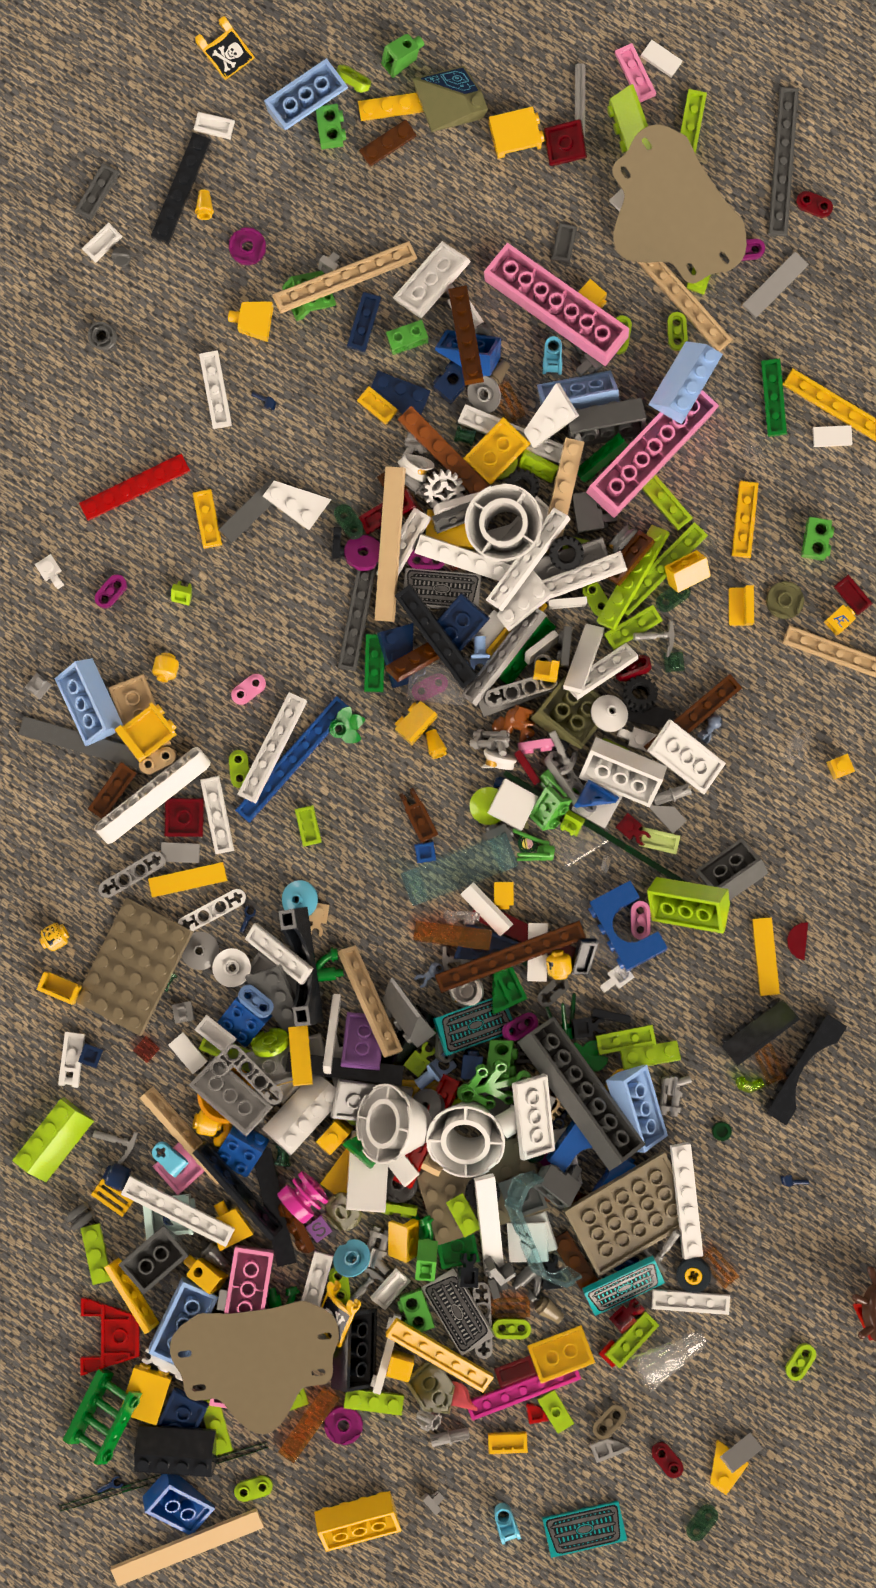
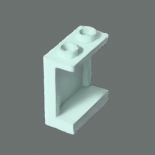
M191 1193L172 1196L196 1208L195 1198H191ZM143 1206L146 1240L163 1225L175 1235H193L195 1231L171 1219L170 1221L173 1225H165L161 1214Z

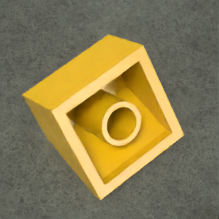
M419 701L418 704L414 702L408 708L409 714L405 718L401 716L395 723L397 726L395 731L410 745H413L437 719V713L422 701Z

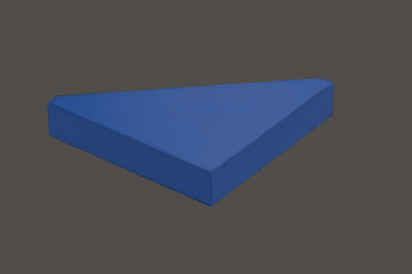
M588 780L574 807L616 803L619 797Z

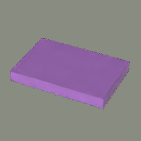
M347 1012L341 1067L380 1070L382 1052L365 1014Z

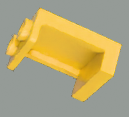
M533 107L489 117V127L497 159L504 158L507 153L536 146L537 149H541L544 135L542 130L539 131L537 124H540L538 112H534Z
M152 702L147 709L123 727L120 725L114 729L139 763L176 736L174 731L176 726L170 719L166 720L163 717L165 712L159 704L155 706Z
M145 1363L135 1365L126 1392L140 1391L142 1395L139 1405L131 1415L132 1418L157 1425L173 1376L169 1375L170 1372H163L159 1369L158 1371L152 1370L151 1366Z

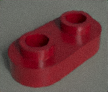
M809 191L801 192L796 198L798 209L820 218L828 217L833 210V204L829 199ZM803 198H808L809 202L805 203ZM821 205H825L827 209H822Z
M639 655L638 660L615 674L616 679L625 682L629 681L632 677L636 678V676L648 673L652 668L650 658L646 655Z
M655 1443L651 1449L653 1459L668 1477H680L684 1470L681 1460L667 1443ZM660 1450L665 1451V1454L663 1456L658 1455V1452ZM672 1466H677L676 1471L670 1470Z

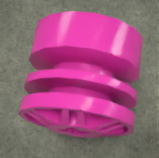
M301 1171L298 1174L301 1181L297 1178L292 1180L296 1189L286 1185L277 1195L285 1207L300 1222L305 1224L314 1216L310 1206L313 1205L320 1210L322 1205L319 1201L326 1204L329 1199L321 1185L313 1177Z

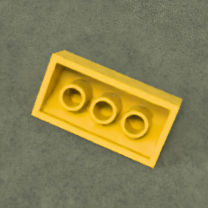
M390 1491L379 1492L369 1497H361L351 1502H342L337 1506L324 1507L314 1512L317 1533L326 1552L401 1532Z

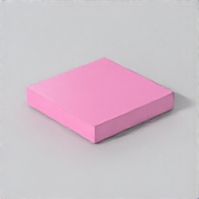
M177 1143L173 1149L183 1155L189 1162L177 1177L169 1174L159 1162L155 1163L152 1167L174 1192L179 1195L204 1170L183 1146Z

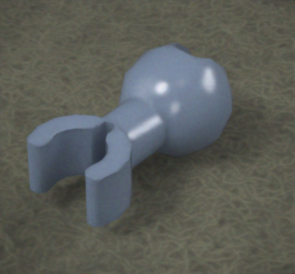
M710 715L707 720L708 726L705 730L700 731L697 736L706 744L711 740L713 730L718 729L722 725V719L719 715Z
M432 963L428 972L419 974L414 979L417 980L418 978L425 977L424 983L420 986V988H423L427 985L428 980L435 977V974L443 972L444 968L440 963Z

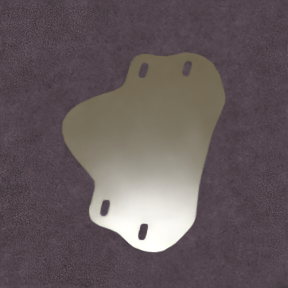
M658 124L642 129L635 136L629 150L615 162L612 168L613 176L624 191L625 196L613 233V241L617 253L623 258L634 262H670L688 283H696L711 274L733 269L742 261L746 251V232L742 218L725 201L711 181L685 135L668 126ZM643 138H647L652 145L650 150H647L642 143ZM621 167H625L628 170L630 178L624 177L620 170ZM720 252L726 254L729 259L728 264L722 261L719 256ZM688 263L692 264L696 270L695 275H692L687 269Z
M298 1301L271 1309L240 1313H201L181 1325L174 1333L170 1343V1354L174 1365L182 1376L184 1390L188 1398L194 1401L220 1400L245 1428L257 1434H267L281 1425L301 1389L308 1386L323 1385L331 1380L333 1375V1354L339 1340V1329L332 1314L324 1308L306 1301ZM321 1333H331L332 1337L320 1340L318 1335ZM189 1350L192 1353L189 1357L181 1358L178 1356L180 1351ZM324 1369L325 1374L313 1376L312 1371ZM204 1384L206 1386V1389L203 1391H193L192 1389L194 1385Z

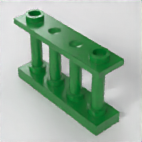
M107 1369L97 1370L63 1438V1441L67 1444H79L81 1442L95 1452L97 1456L93 1463L96 1465L107 1464L112 1459L113 1451L134 1409L139 1405L142 1395L140 1391H129L127 1393L112 1383L111 1379L114 1373ZM106 1389L124 1400L119 1411L102 1400ZM97 1407L115 1418L110 1429L94 1418ZM88 1425H91L106 1436L101 1447L85 1436Z

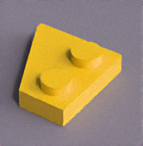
M717 1440L710 1484L727 1495L749 1462L747 1461L734 1473H731L720 1458L730 1448L720 1440Z

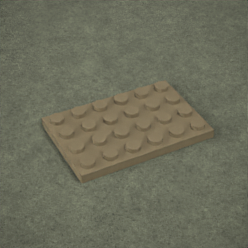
M126 897L82 984L76 1002L142 1036L194 931Z
M518 1137L505 1140V1149L500 1162L483 1175L493 1173L498 1183L532 1170L536 1171L533 1158L527 1160L520 1159ZM421 1169L420 1174L417 1176V1181L427 1213L434 1219L431 1224L438 1245L464 1237L446 1202L461 1193L466 1198L465 1189L473 1177L455 1176L443 1169L438 1177ZM500 1190L498 1201L500 1225L549 1210L546 1208L511 1221ZM470 1206L478 1220V1211Z
M663 1150L574 1202L570 1207L563 1209L599 1277L669 1236L675 1229L679 1230L673 1170Z

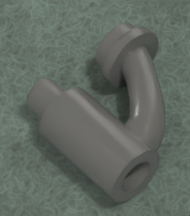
M530 1262L515 1276L516 1280L512 1283V1286L517 1290L520 1286L525 1287L534 1278V1289L530 1288L528 1290L527 1297L535 1303L540 1300L539 1293L542 1286V1274L538 1264Z

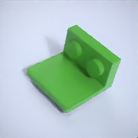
M317 271L291 276L282 288L283 290L321 276L324 272ZM329 294L291 310L295 320L298 321L303 319L310 311L335 306L336 301L333 294Z

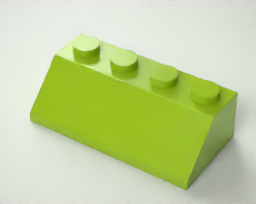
M633 84L610 98L609 106H607L609 117H613L615 124H613L614 132L621 138L619 144L622 153L627 152L635 136L642 129L648 127ZM643 138L642 143L647 150H650L652 145L647 138Z
M656 877L648 888L647 893L652 921L722 934L725 932L730 907L728 889Z
M63 1097L12 1161L28 1174L47 1182L94 1120Z

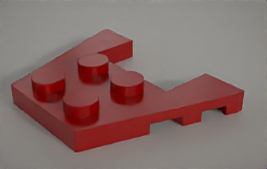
M82 1297L81 1316H101V1356H81L80 1376L139 1357L140 1326L133 1314Z

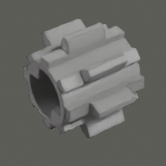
M420 1408L416 1414L418 1425L427 1432L429 1430L434 1431L441 1424L442 1415L440 1413L424 1412Z

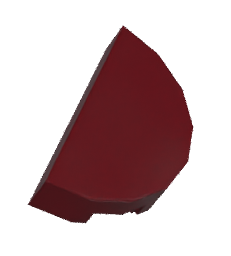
M522 751L515 752V758L534 785L538 784L540 779Z
M808 922L795 925L788 932L786 939L787 947L791 954L797 959L804 961Z

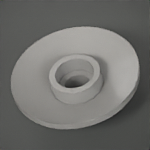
M483 376L484 382L468 386L467 395L469 402L473 404L474 408L490 413L499 406L501 392L493 378Z
M195 932L192 934L182 954V958L192 969H208L213 965L215 957L219 954V945L216 939L209 933ZM198 947H201L203 949V953L201 955L196 953V949Z

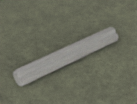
M578 63L575 65V120L581 119L585 137V64Z

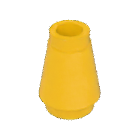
M203 189L198 192L195 213L198 219L209 220L212 218L214 210L210 191Z
M436 729L427 731L425 734L429 755L432 756V759L445 756L447 748Z

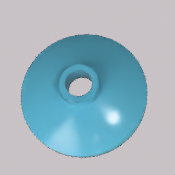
M297 880L286 886L282 894L284 910L308 907L309 916L315 911L318 904V895L315 888L309 882ZM296 896L299 897V902H298V903L295 902V897H296Z
M348 1240L345 1245H340L335 1251L333 1257L334 1268L342 1276H357L367 1268L370 1262V1250L360 1240Z

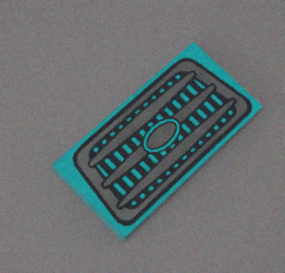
M492 998L475 1005L436 1017L433 1021L444 1054L448 1056L502 1036L503 1026L511 1021L512 1017L509 1008L493 1015Z
M652 1255L582 1288L596 1316L664 1284L665 1281Z
M618 1500L542 1517L551 1558L627 1541Z

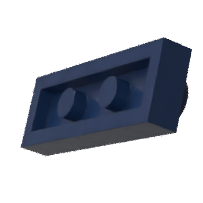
M363 292L347 348L366 353L381 302L380 296Z

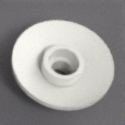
M603 695L592 704L591 717L595 725L601 730L615 732L626 724L628 710L624 702L618 697ZM609 709H612L614 711V714H611L609 712Z
M231 948L221 951L215 957L212 970L214 977L220 984L226 987H237L246 981L245 976L251 972V963L244 952ZM231 964L236 966V970L233 972L229 970Z

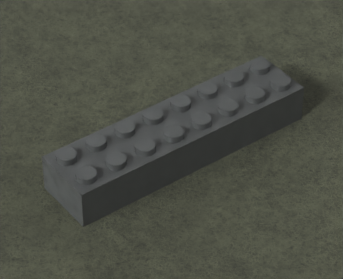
M554 1016L517 1042L540 1075L546 1074L548 1076V1086L609 1171L622 1164L646 1145Z

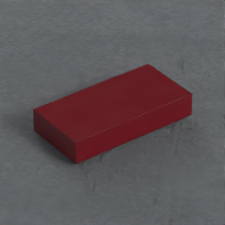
M849 574L833 586L857 616L873 604Z
M530 1355L494 1369L500 1388L537 1375Z

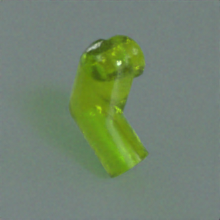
M743 1076L736 1079L738 1089L747 1093H753L765 1087L762 1078L753 1082L745 1080Z

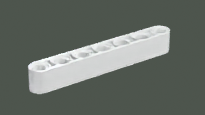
M199 747L192 748L95 825V831L107 844L113 843L210 766V760Z

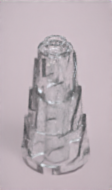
M690 1332L676 1340L650 1348L639 1354L636 1353L630 1357V1361L636 1360V1362L632 1363V1366L642 1384L650 1385L647 1391L652 1392L678 1369L687 1364L689 1360L701 1353L705 1348L704 1344L707 1342L702 1333Z

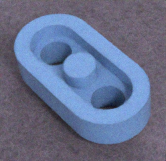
M245 985L238 993L240 1003L256 1016L266 1018L272 1013L274 1008L272 1001L254 986ZM244 994H249L250 999H246ZM263 1006L265 1011H261L259 1007Z

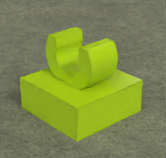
M178 581L177 584L172 586L171 601L189 606L192 599L191 584L189 583L188 587L181 586L182 581Z
M568 810L560 828L562 831L566 830L571 836H577L585 819Z

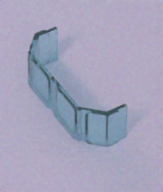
M505 833L400 874L412 906L468 886L473 882L476 883L517 867L518 863Z
M531 1171L519 1174L512 1179L507 1193L508 1198L505 1200V1207L514 1230L521 1240L519 1242L529 1268L544 1280L568 1288L575 1284V1281L581 1279L582 1275L568 1266L554 1274L545 1271L521 1211L529 1189L543 1182L544 1178Z

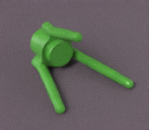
M549 769L539 777L541 780L539 785L543 789L547 786H554L563 797H567V794L557 784ZM572 788L575 793L579 794L577 789Z
M516 829L512 830L513 833L542 844V846H538L537 853H517L518 856H522L517 857V861H553L555 847L549 845L550 841L541 840Z

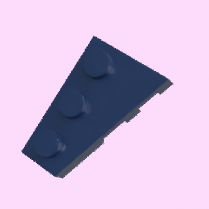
M377 371L371 386L373 390L397 408L400 414H403L412 406L422 415L431 392L380 371Z
M413 623L377 633L386 665L413 651ZM388 673L392 688L412 683V675L397 682Z
M467 923L453 959L475 960L520 942Z

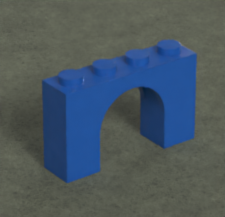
M631 880L590 901L591 907L588 908L593 919L597 917L600 923L597 926L601 934H606L609 939L606 943L610 951L616 952L618 956L616 962L620 969L624 968L626 972L668 949L659 931L638 942H626L620 939L614 932L612 923L615 915L621 909L638 901L640 898Z
M572 1120L555 1143V1151L549 1152L546 1159L565 1172L579 1152L593 1147ZM629 1157L611 1171L606 1167L603 1176L592 1192L636 1166L634 1164L635 1160Z

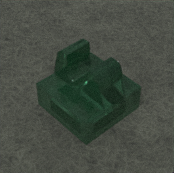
M683 651L672 652L669 657H666V653L663 654L665 673L685 671Z

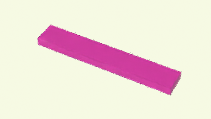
M576 1370L541 1384L538 1375L471 1399L472 1403L477 1407V1411L470 1409L468 1411L473 1421L581 1380L579 1371Z

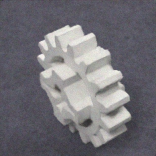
M440 469V474L434 471L433 478L427 477L429 483L423 484L426 490H423V494L426 495L425 500L430 502L431 508L440 503V501L435 500L432 496L439 497L441 502L447 501L450 498L455 499L464 496L460 492L465 490L464 486L461 485L463 481L461 478L457 479V473L451 475L449 469L446 473ZM447 479L453 481L455 484H453V483H450V484H449V483L447 482Z

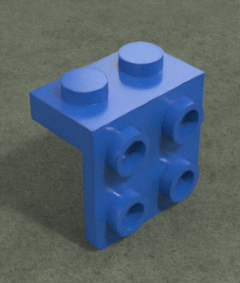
M244 994L246 999H250L249 994ZM237 997L219 1019L218 1024L237 1038L241 1045L247 1047L262 1027L270 1020L272 1014L266 1018H260L240 1003ZM263 1006L259 1007L261 1011H265Z
M233 1126L217 1154L233 1171L243 1177H248L265 1150L269 1139L254 1130L245 1136Z

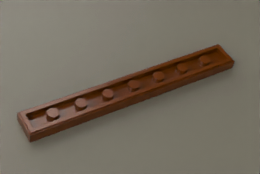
M580 920L435 974V978L441 993L571 945L578 942L579 938H586Z

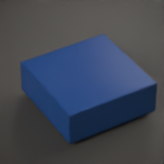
M434 842L415 844L417 863L436 861Z

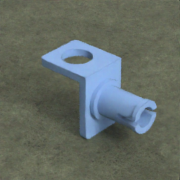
M486 636L474 637V654L470 656V665L473 669L477 664L485 665L490 659V655L486 654Z
M435 1059L426 1066L427 1071L414 1081L422 1090L433 1080L439 1082L443 1074L447 1075L457 1067L456 1063L452 1060L449 1062V1068L442 1070L438 1066L439 1061Z

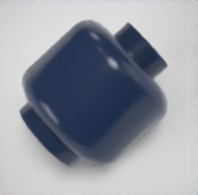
M119 1163L108 1165L103 1175L105 1185L116 1191H122L131 1176V1169Z

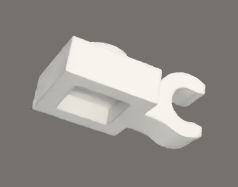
M51 554L35 564L45 581L51 579L57 589L64 586L58 576V573L62 570Z
M618 965L607 973L610 979L603 983L600 988L604 993L614 985L620 989L631 981L634 976L630 971L626 972L624 968L620 969Z

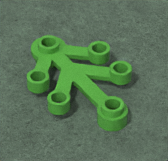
M499 1059L495 1062V1069L485 1083L478 1085L480 1080L488 1075L487 1066L479 1064L475 1069L476 1074L468 1084H463L458 1088L457 1095L465 1103L474 1100L484 1105L486 1109L495 1107L494 1097L503 1100L505 1104L509 1105L514 1102L513 1093L511 1091L503 1092L499 1089L512 1086V1083L531 1078L532 1076L529 1072L523 1070L517 1076L496 1081L507 1070L505 1060ZM486 1092L492 1096L484 1097L480 1093Z

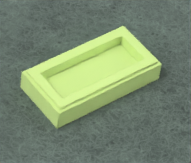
M645 827L642 828V831L648 832L651 838L643 835L641 841L645 845L641 847L677 854L680 835Z

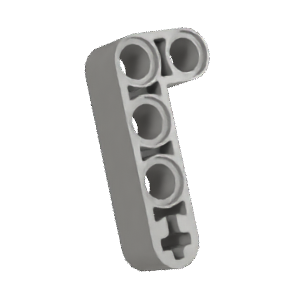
M546 654L538 655L534 661V668L536 660L544 659L547 662H551V658ZM530 677L487 691L484 698L485 704L490 708H497L552 691L556 687L557 681L551 687H547L543 684V681ZM525 684H534L535 690L527 692L524 687ZM509 688H513L516 690L517 695L514 698H510L507 696L506 691ZM500 691H503L505 701H502V697L497 698L496 703L488 700L491 694L497 697L500 696Z
M229 1045L211 1062L210 1071L215 1076H224L234 1067L268 1103L276 1105L283 1100V1092L237 1045ZM233 1048L239 1051L236 1059H230L228 1056V1052ZM218 1062H222L225 1066L224 1071L221 1073H216L214 1070V1066ZM246 1062L251 1063L253 1067L249 1073L242 1071V1065ZM259 1076H263L266 1079V1084L263 1087H257L255 1084V1080ZM270 1083L273 1085L270 1089L274 1093L276 1091L279 1092L277 1095L279 1099L277 1101L275 1099L271 1101L269 1099L271 1095L267 1091L265 1094L262 1093V1091L268 1088Z

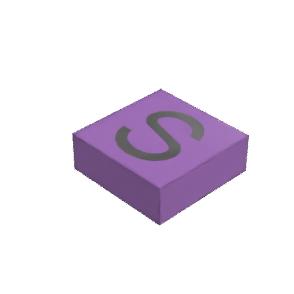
M322 1215L305 1227L316 1243L333 1231Z

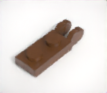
M411 788L410 794L414 798L415 804L409 806L406 796L403 793L399 794L420 842L423 843L437 836L438 833L422 801L419 800L414 788Z
M280 1203L278 1206L279 1215L287 1221L286 1227L296 1240V1248L301 1253L314 1251L315 1247L303 1223L283 1203Z

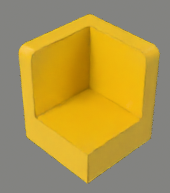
M536 660L533 679L556 683L560 661L552 660L547 662Z

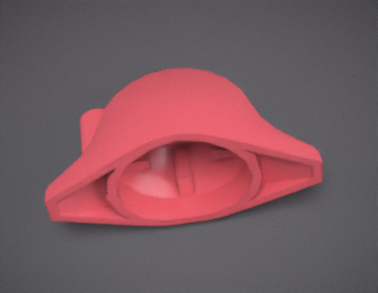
M452 1381L455 1388L451 1406L477 1411V1407L472 1403L466 1386L460 1382Z

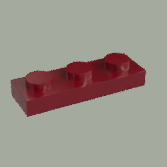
M408 489L404 490L403 514L417 507ZM383 503L359 516L366 534H371L381 528Z

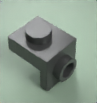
M495 824L485 828L486 833L482 834L484 841L502 834L507 844L513 841L512 837L514 836L511 828L506 826V824L498 827Z
M490 1256L484 1260L487 1267L485 1272L490 1279L494 1278L500 1286L516 1276L510 1262L499 1268Z

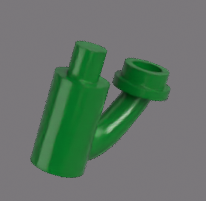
M331 947V951L316 962L318 982L337 980L336 977H344L343 969L336 970L335 967L323 968V965L330 959H332V962L338 960L337 948Z
M418 1214L412 1216L413 1219L419 1220V1240H433L431 1222L434 1219L430 1215L421 1219Z
M297 1286L286 1288L285 1295L289 1296L286 1304L294 1303L296 1294L300 1293ZM276 1287L268 1288L269 1296L267 1301L269 1309L282 1306L281 1296L277 1294Z

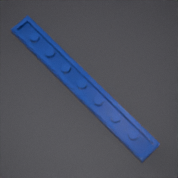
M336 696L276 763L256 804L244 799L235 811L250 823L330 733V723L336 719L339 710L348 707V705Z

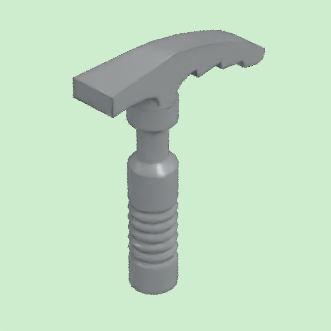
M673 621L668 623V632L633 633L634 641L652 640L661 637L668 639L666 657H669L674 644Z
M554 730L549 735L558 754L563 759L562 762L565 767L561 774L564 775L569 773L574 767L578 752H573L571 758H567L556 730Z
M443 946L442 963L444 971L449 968L447 966L448 962L464 964L472 961L453 959L454 956L452 955L448 957L446 946Z
M94 1130L93 1133L94 1138L112 1143L118 1142L122 1143L123 1146H127L125 1155L118 1161L119 1164L132 1151L138 1132L135 1131L132 1139L128 1141L127 1138H118L116 1135Z
M676 1229L662 1246L661 1252L653 1256L658 1268L664 1273L668 1267L661 1261L665 1253L671 1249L677 1238L681 1235L680 1231ZM647 1248L644 1250V1253L647 1257H650L653 1253L648 1251L649 1249Z
M367 1267L364 1271L368 1272L370 1276H368L364 1285L357 1289L350 1300L353 1302L356 1298L359 1300L367 1291V1287L374 1283V1279H378L382 1283L386 1279Z

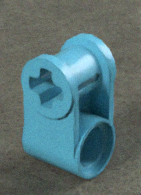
M549 337L545 342L542 374L554 372L562 375V342L558 337ZM550 343H555L558 346V349L555 351H551L548 348V345Z
M158 1142L152 1149L154 1159L173 1177H177L189 1163L183 1155L166 1142ZM164 1147L166 1155H158V1148L162 1149Z
M499 1503L494 1509L500 1540L502 1545H504L506 1541L515 1538L521 1539V1535L510 1506L506 1503ZM501 1511H506L508 1513V1515L503 1518L498 1516V1514Z

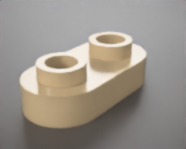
M162 747L140 762L139 768L145 774H154L172 765L176 761V752L170 747ZM164 753L169 754V758L166 760L163 759ZM147 761H151L152 766L150 768H146L145 763Z

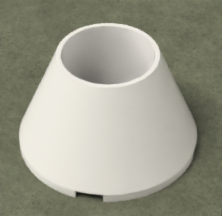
M512 484L489 486L480 491L470 502L465 514V530L471 545L481 555L495 561H511L527 554L537 543L542 531V514L537 501L525 489ZM502 512L514 513L523 520L520 533L509 541H497L487 533L491 519Z
M379 1084L374 1086L369 1095L366 1094L360 1103L356 1119L357 1138L361 1140L364 1148L362 1151L367 1158L378 1164H389L426 1143L427 1131L432 1120L427 1108L407 1093L391 1084Z
M472 1101L469 1103L461 1102L437 1114L429 1125L426 1143L431 1158L443 1167L444 1171L459 1177H477L486 1174L500 1162L505 1149V1136L496 1118L483 1105ZM458 1125H471L480 1130L482 1135L474 1138L464 1137L458 1134L454 1127Z

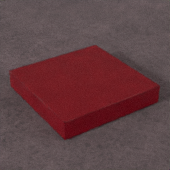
M581 119L544 128L550 166L587 158Z
M169 798L165 801V837H203V798Z

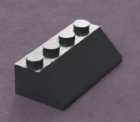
M772 1000L767 1004L768 1008L765 1011H757L751 1016L753 1020L749 1023H741L736 1027L737 1032L732 1035L728 1033L720 1039L722 1043L719 1046L734 1065L738 1066L800 1020L784 1000Z
M359 1308L354 1314L342 1346H336L333 1354L332 1389L352 1392L372 1388L370 1386L373 1374L376 1375L377 1308Z
M139 1424L134 1451V1472L212 1477L216 1467V1429Z

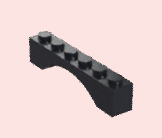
M308 907L278 911L281 931L285 935L291 950L314 968L304 984L296 983V994L292 1007L295 1027L324 1022Z
M826 1013L823 1016L819 1015L814 1023L816 1028L805 1037V1046L803 1049L799 1048L794 1056L796 1058L793 1065H788L784 1072L786 1075L784 1080L779 1081L774 1088L776 1093L773 1098L769 1097L764 1104L766 1108L764 1112L786 1126L797 1109L795 1100L796 1087L803 1068L819 1051L838 1043L847 1028L846 1025Z

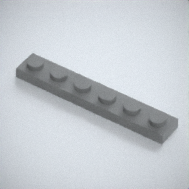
M537 609L515 626L477 674L479 677L469 684L461 696L477 706L547 615Z

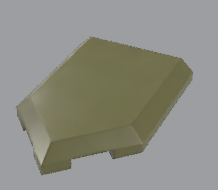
M427 1361L411 1374L409 1382H405V1384L424 1412L450 1414L455 1386L443 1369Z

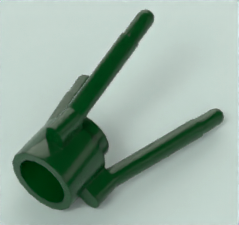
M576 993L572 994L570 1026L566 1021L565 1004L561 1003L562 1023H560V1026L570 1039H573L571 1019L575 1017ZM545 1007L548 1018H552L549 1007Z

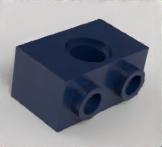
M450 361L445 368L447 371L443 375L439 374L434 380L433 390L449 404H452L466 386L462 367ZM454 376L458 381L455 384H451L448 382V378Z
M468 1049L467 1053H463L462 1079L471 1080L476 1074V1067L482 1064L483 1055L479 1054L478 1050Z

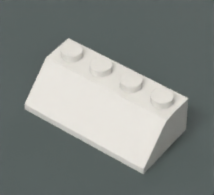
M596 737L579 778L585 781L591 780L606 790L650 807L664 779L667 766Z
M312 1075L313 1084L301 1085L262 1128L289 1155L294 1153L332 1110L336 1088L321 1076Z

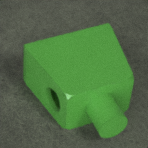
M405 34L385 46L381 64L392 78L417 60L419 49L424 46L423 39L420 36L412 39L409 34Z

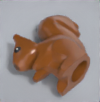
M515 705V707L508 710L505 717L500 716L498 719H495L492 724V730L497 732L507 730L510 732V735L513 729L519 730V743H522L524 740L532 738L535 734V731L529 728V726L535 725L534 722L529 720L530 715L534 714L535 710Z

